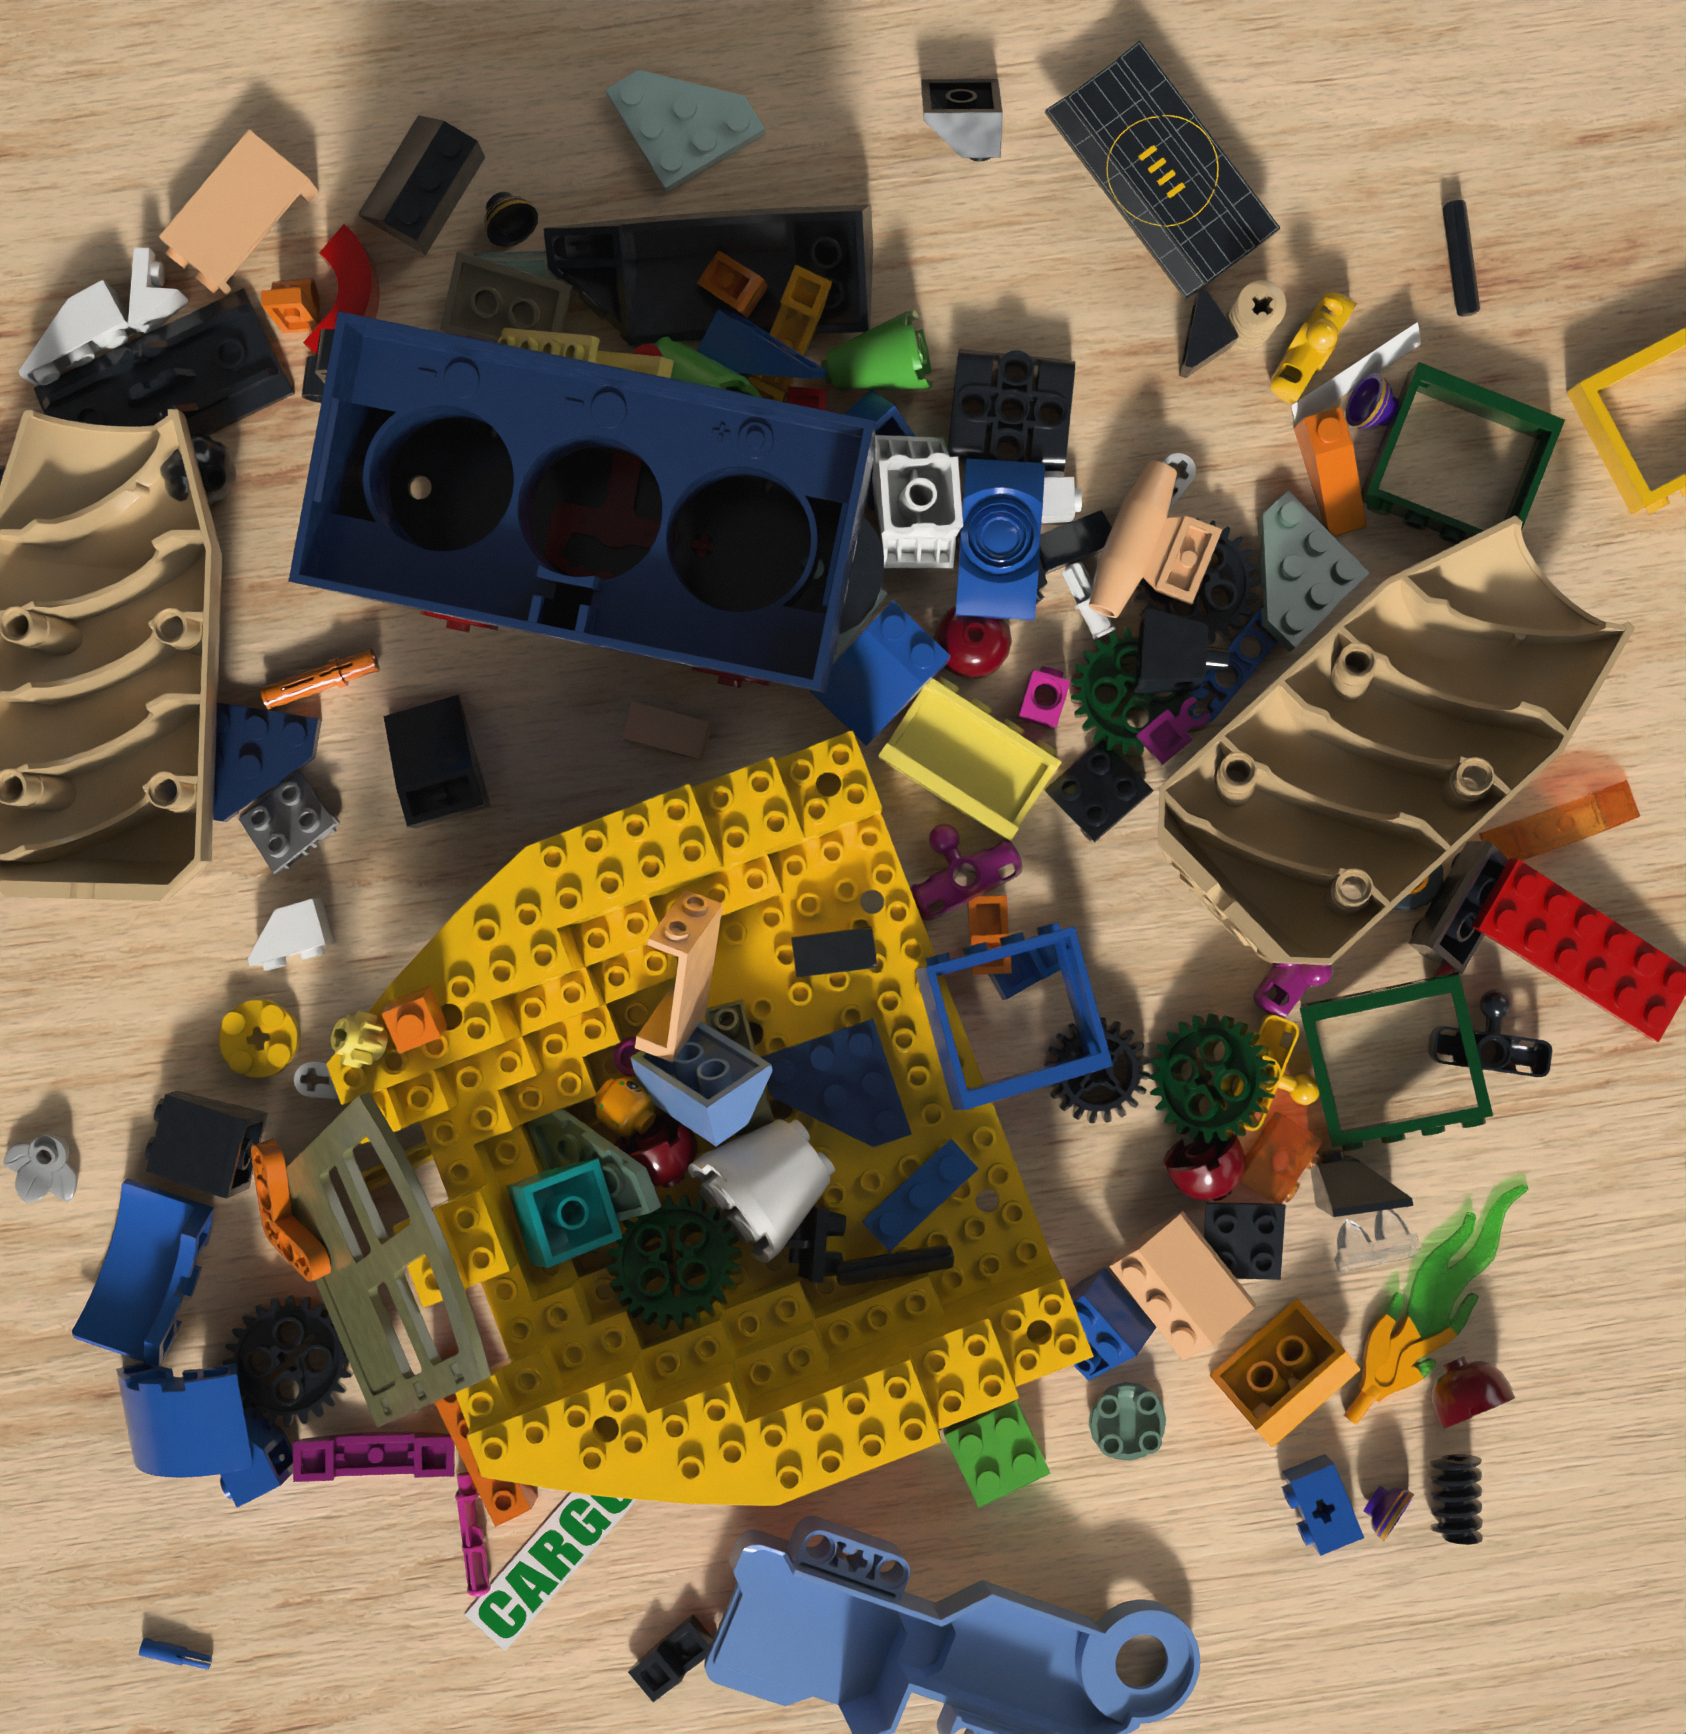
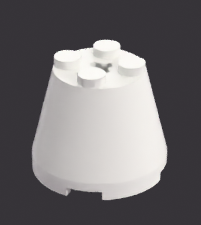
M778 1119L702 1154L688 1166V1171L692 1177L699 1176L702 1182L701 1190L698 1193L708 1208L716 1206L720 1212L718 1220L727 1217L732 1225L727 1232L735 1231L739 1240L745 1244L749 1242L754 1247L750 1251L753 1257L763 1263H768L781 1252L829 1185L830 1175L835 1172V1168L828 1157L822 1152L817 1154L808 1143L810 1135L806 1128L796 1119L790 1123Z

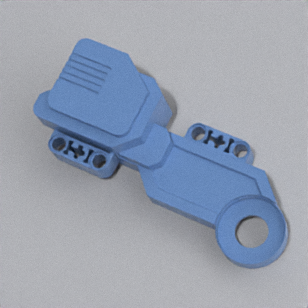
M808 1516L801 1519L795 1526L790 1541L755 1529L747 1530L737 1538L728 1559L737 1582L704 1661L706 1674L712 1682L767 1701L787 1706L816 1697L837 1704L852 1734L895 1733L911 1692L944 1703L937 1720V1731L939 1734H955L962 1728H966L963 1734H1129L1138 1729L1141 1723L1161 1720L1179 1709L1192 1693L1200 1671V1652L1194 1634L1174 1611L1159 1602L1145 1599L1126 1601L1109 1609L1095 1622L1093 1618L984 1580H980L938 1602H933L904 1592L910 1577V1567L895 1544L817 1516ZM824 1535L821 1543L817 1546H807V1542L811 1537ZM895 1560L892 1569L880 1572L885 1562ZM1151 1635L1159 1639L1165 1648L1166 1661L1161 1674L1153 1682L1145 1686L1135 1687L1125 1684L1119 1679L1115 1665L1120 1648L1132 1637Z

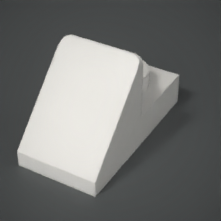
M134 247L128 325L138 334L144 336L160 327L185 306L189 299L177 289L160 288V286L164 285L166 279L164 263L150 248Z

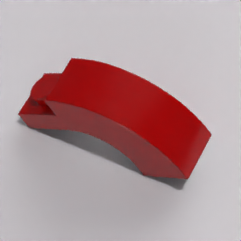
M345 224L342 225L319 252L325 262L335 271L338 281V294L330 312L303 342L316 356L320 330L335 329L338 311L376 319L379 308L380 287L376 268L364 246Z

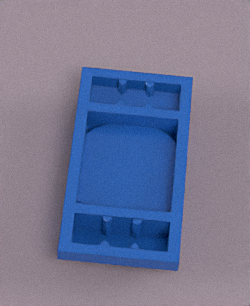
M966 458L962 509L963 527L961 528L955 616L1035 620L1045 463Z

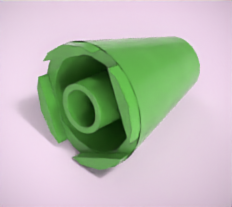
M915 309L905 311L827 351V360L822 361V368L828 371L824 377L826 383H833L836 390H924L931 388L932 381L925 379V375L932 373L924 331L923 329L915 331L912 322L919 320Z

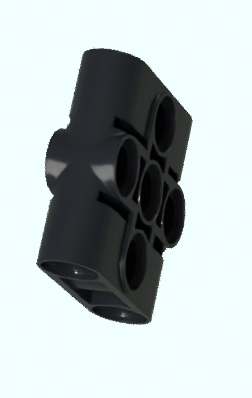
M959 349L948 442L949 456L958 457V462L966 463V458L1045 463V471L1064 472L1075 377V361L1033 357L1020 350L1004 354ZM993 361L998 362L995 387H991ZM1010 365L1019 366L1023 369L1025 377L1020 380L1010 379L1006 375L1005 369ZM1034 366H1038L1036 389L1032 391ZM970 399L976 400L981 404L983 410L977 415L967 414L962 408L963 402ZM1008 403L1015 404L1019 407L1021 415L1016 419L1006 418L1001 412V407ZM1047 407L1055 409L1059 414V421L1055 423L1045 422L1040 416V410ZM986 431H990L988 457H983ZM1027 435H1031L1028 461H1024ZM1001 442H1010L1016 447L1017 454L1011 458L1003 457L998 453L997 445Z

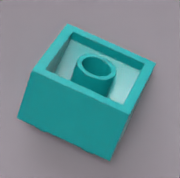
M597 1158L543 1171L506 1185L532 1265L549 1268L623 1238L601 1165Z

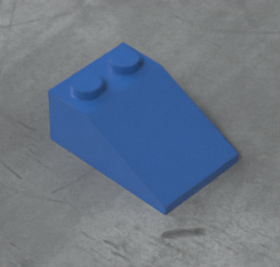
M892 600L832 665L827 693L810 690V692L850 731L853 730L854 735L867 746L949 662L951 656Z

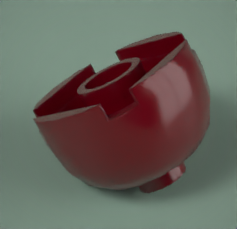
M956 605L947 610L938 622L934 640L951 656L944 668L957 676L969 680L985 678L996 672L1007 659L1012 644L1010 626L1006 619L955 616Z
M666 1112L657 1114L655 1121L645 1133L640 1134L637 1132L628 1140L620 1136L614 1144L646 1167L654 1187L662 1185L663 1188H670L680 1183L684 1179V1174L688 1171V1166L697 1155V1141L694 1131Z
M1233 1131L1230 1142L1221 1141L1218 1136L1216 1143H1206L1203 1136L1200 1141H1194L1184 1147L1182 1138L1167 1151L1163 1159L1168 1174L1177 1189L1193 1199L1200 1200L1211 1199L1219 1201L1228 1197L1241 1181L1246 1168V1158L1241 1142L1237 1135H1234Z
M1465 1356L1443 1365L1446 1373L1435 1380L1431 1390V1403L1443 1429L1515 1399L1510 1383L1498 1368L1484 1361L1468 1363Z

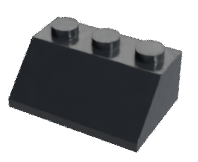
M418 115L358 213L359 216L426 256L486 158L478 141L446 121Z
M1471 841L1466 843L1463 850L1454 857L1451 870L1443 882L1438 895L1431 901V905L1424 917L1415 924L1412 937L1408 942L1422 956L1460 974H1463L1485 936L1471 927L1509 861L1494 844L1487 841Z

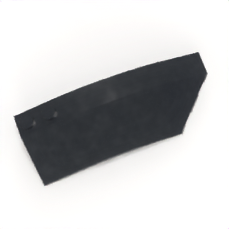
M871 204L690 213L543 228L548 270L559 280L563 279L567 284L573 285L572 288L579 294L578 298L601 319L605 318L621 333L619 336L630 346L656 343L663 337H669L672 341L703 339L718 309L734 310L697 284L718 250L759 275L768 284V289L747 319L769 334L782 305L780 301L795 265L832 281L814 334L858 333L870 330L873 267Z

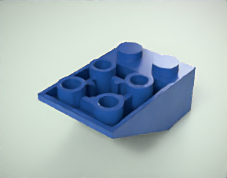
M251 1406L244 1409V1416L253 1465L246 1470L220 1474L221 1488L228 1499H233L237 1508L281 1486L293 1474V1448L284 1430L276 1424L269 1425L268 1419L263 1415L255 1420L253 1418L255 1409Z

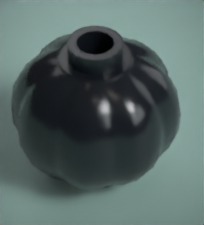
M200 433L190 434L208 504L210 506L214 503H220L229 495L230 488L237 476L236 467L232 462V454L224 444L212 440L207 435ZM177 449L162 464L160 473L165 481V489L169 496L182 502L187 499L189 489L182 455Z

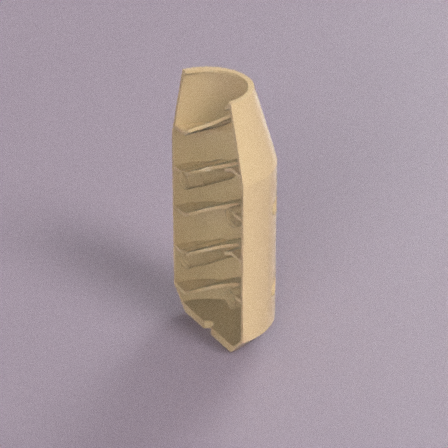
M168 409V416L154 426L142 427L87 424L51 417L34 410L23 411L0 484V892L5 897L169 901L212 862L223 556L186 417L178 409ZM177 449L182 455L189 489L187 499L182 502L169 496L165 489V481L160 473L162 464Z
M1516 515L1382 582L1159 787L1158 847L1162 855L1171 866L1180 872L1179 878L1203 906L1243 945L1251 946L1261 959L1269 963L1332 965L1564 751L1631 637L1635 627L1629 621L1624 624L1602 621L1578 607L1553 585L1530 555L1522 537L1521 527L1523 522ZM1346 664L1356 667L1360 672H1352L1347 668ZM1228 770L1239 771L1246 777V780L1242 782L1232 781L1226 772ZM1463 780L1474 783L1478 788L1469 787ZM1341 887H1352L1358 890L1362 897L1359 899H1349L1344 895Z

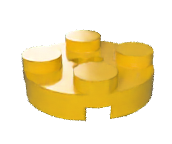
M268 999L246 1001L236 1006L224 1016L219 1033L220 1050L233 1072L252 1078L272 1076L282 1072L293 1060L294 1055L297 1054L301 1045L300 1026L296 1017L275 1001ZM257 1027H260L262 1033H268L270 1036V1041L264 1042V1049L262 1050L258 1049L257 1044H252L251 1036L255 1034Z

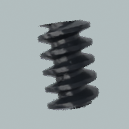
M1452 1454L1430 1461L1431 1467L1442 1470L1441 1475L1430 1478L1431 1483L1442 1486V1490L1431 1492L1430 1498L1442 1502V1506L1431 1508L1432 1515L1442 1518V1522L1431 1525V1530L1442 1534V1537L1450 1543L1472 1545L1478 1544L1483 1540L1482 1534L1477 1531L1483 1525V1520L1477 1515L1482 1511V1503L1476 1499L1482 1495V1487L1476 1483L1482 1478L1481 1470L1476 1467L1481 1464L1482 1459L1477 1456Z

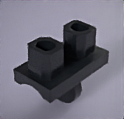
M814 1204L803 1222H801L784 1246L790 1248L789 1263H799L798 1277L809 1279L811 1283H823L824 1277L836 1276V1263L843 1261V1256L839 1251H826L827 1236H844L846 1232V1215Z

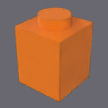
M430 985L390 1000L381 1013L399 1054L441 1038L447 1026V1022Z

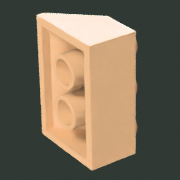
M1183 1210L1126 1243L1109 1266L1182 1360L1213 1345L1257 1305Z

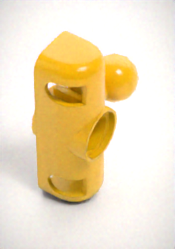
M1328 292L1320 298L1270 379V389L1277 397L1290 405L1297 402L1315 371L1320 372L1337 345L1338 334L1356 307V302L1337 292ZM1324 306L1335 316H1332L1326 312L1321 311L1322 307ZM1284 372L1293 378L1296 383L1281 378L1280 375Z
M1265 1015L1257 1032L1260 1034V1038L1255 1046H1269V1051L1262 1058L1263 1060L1275 1061L1276 1065L1269 1069L1268 1076L1277 1078V1082L1266 1084V1090L1274 1095L1277 1088L1289 1092L1292 1100L1300 1105H1309L1315 1102L1320 1093L1314 1077L1307 1074L1293 1077L1284 1073L1299 1036L1297 1024L1276 1015ZM1284 1031L1293 1034L1288 1048L1279 1046ZM1238 1076L1232 1090L1235 1096H1238L1243 1090L1244 1083L1240 1076ZM1263 1098L1261 1103L1269 1110L1273 1098ZM1266 1113L1261 1114L1257 1127L1244 1123L1245 1129L1250 1131L1258 1130L1264 1122Z

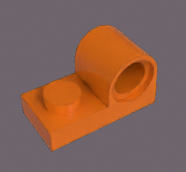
M313 278L273 281L271 290L261 291L262 307L282 333L313 331L321 322L319 294Z

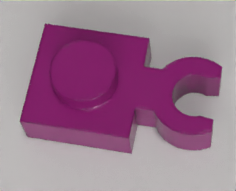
M1195 697L1187 699L1181 705L1179 715L1176 718L1167 709L1136 735L1160 766L1193 740L1186 730L1189 728H1199L1210 719L1208 713L1198 720L1192 719L1189 716V707L1197 701Z

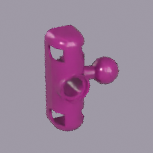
M940 824L934 827L929 834L930 846L935 852L944 854L949 866L929 876L923 883L911 886L910 890L922 920H934L1018 877L1022 873L1023 865L1013 843L1003 839L989 849L984 848L968 857H962L957 848L960 836L955 827L949 824ZM1012 863L1015 870L1014 873L1008 877L1001 878L998 869ZM967 871L975 874L976 879L970 885L961 886L955 882L957 875L961 872ZM942 899L945 907L939 912L931 914L927 905Z
M1271 963L1273 967L1255 990L1253 1000L1266 1013L1286 1018L1308 987L1311 985L1321 986L1330 980L1332 965ZM1274 986L1276 988V996L1271 1000L1265 995ZM1288 994L1287 1002L1283 1005H1280Z

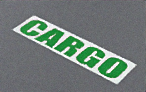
M571 1492L494 1580L490 1591L480 1596L465 1616L506 1651L633 1506L637 1499L594 1496Z

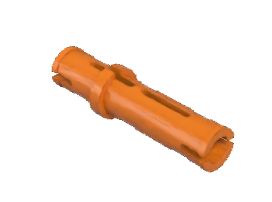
M371 648L343 659L334 657L329 659L326 665L267 686H261V697L267 709L273 710L281 705L335 686L339 688L346 687L351 680L379 672L380 665L376 654Z

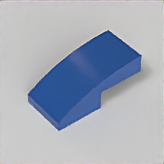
M1054 944L1012 955V973L988 975L1001 999L1006 1000L1061 969Z

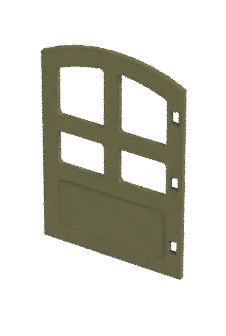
M366 1092L358 1095L286 1167L293 1216L321 1242L328 1254L331 1272L316 1279L315 1282L378 1428L490 1377L491 1373L467 1294L426 1194L404 1150L371 1094ZM366 1137H368L381 1159L410 1216V1225L392 1238H389L353 1155V1149ZM334 1166H336L370 1245L371 1253L366 1257L363 1256L330 1179L329 1171ZM423 1255L427 1256L459 1351L458 1354L444 1361L436 1350L404 1274V1268ZM383 1282L388 1287L421 1365L422 1371L417 1375L413 1373L380 1297L378 1286Z

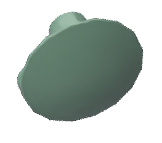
M1124 1382L1110 1386L1097 1397L1090 1410L1089 1428L1093 1441L1104 1455L1114 1459L1131 1461L1145 1457L1147 1454L1156 1453L1160 1449L1162 1437L1165 1433L1166 1415L1162 1402L1153 1391L1141 1384Z

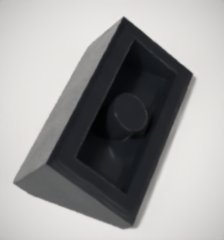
M1102 510L1041 534L1039 556L1045 575L1103 551L1112 527Z

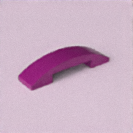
M364 1432L318 1436L293 1441V1482L334 1481L335 1477L414 1474V1478L454 1477L455 1444L450 1434L430 1432Z

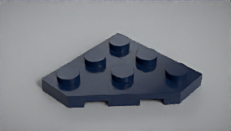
M217 702L213 820L228 822L255 799H260L282 783L284 778L316 758L322 720Z
M873 1018L760 1056V1058L772 1066L773 1071L767 1082L771 1097L872 1147L912 1135Z

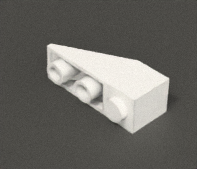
M101 280L69 297L18 371L20 376L34 386L48 385L58 380L60 373L73 366L80 367L90 363L95 358L94 355L102 350L116 348L125 344L129 340L128 336L136 333V331L128 325L129 314L117 292L104 280Z

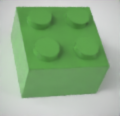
M1017 1400L943 1428L944 1436L978 1508L1051 1474Z

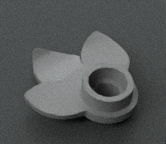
M42 1134L31 1143L19 1142L6 1153L3 1164L8 1169L18 1172L15 1180V1189L22 1201L26 1203L36 1202L48 1192H51L64 1202H69L73 1198L78 1182L77 1173L68 1162L70 1149L67 1141L62 1136ZM44 1150L51 1154V1158L45 1154Z

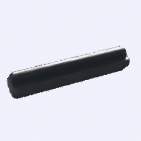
M1453 200L1444 205L1443 215L1456 311L1458 316L1466 317L1479 312L1480 302L1466 202L1464 200Z
M945 1244L840 1261L836 1263L835 1275L840 1286H847L950 1269L954 1264V1254L952 1247Z

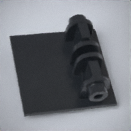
M1102 739L1044 791L1081 828V833L1089 841L1092 840L1095 843L1154 790L1113 749L1108 751L1107 743Z
M1206 1202L1204 1238L1236 1279L1281 1280L1286 1205Z

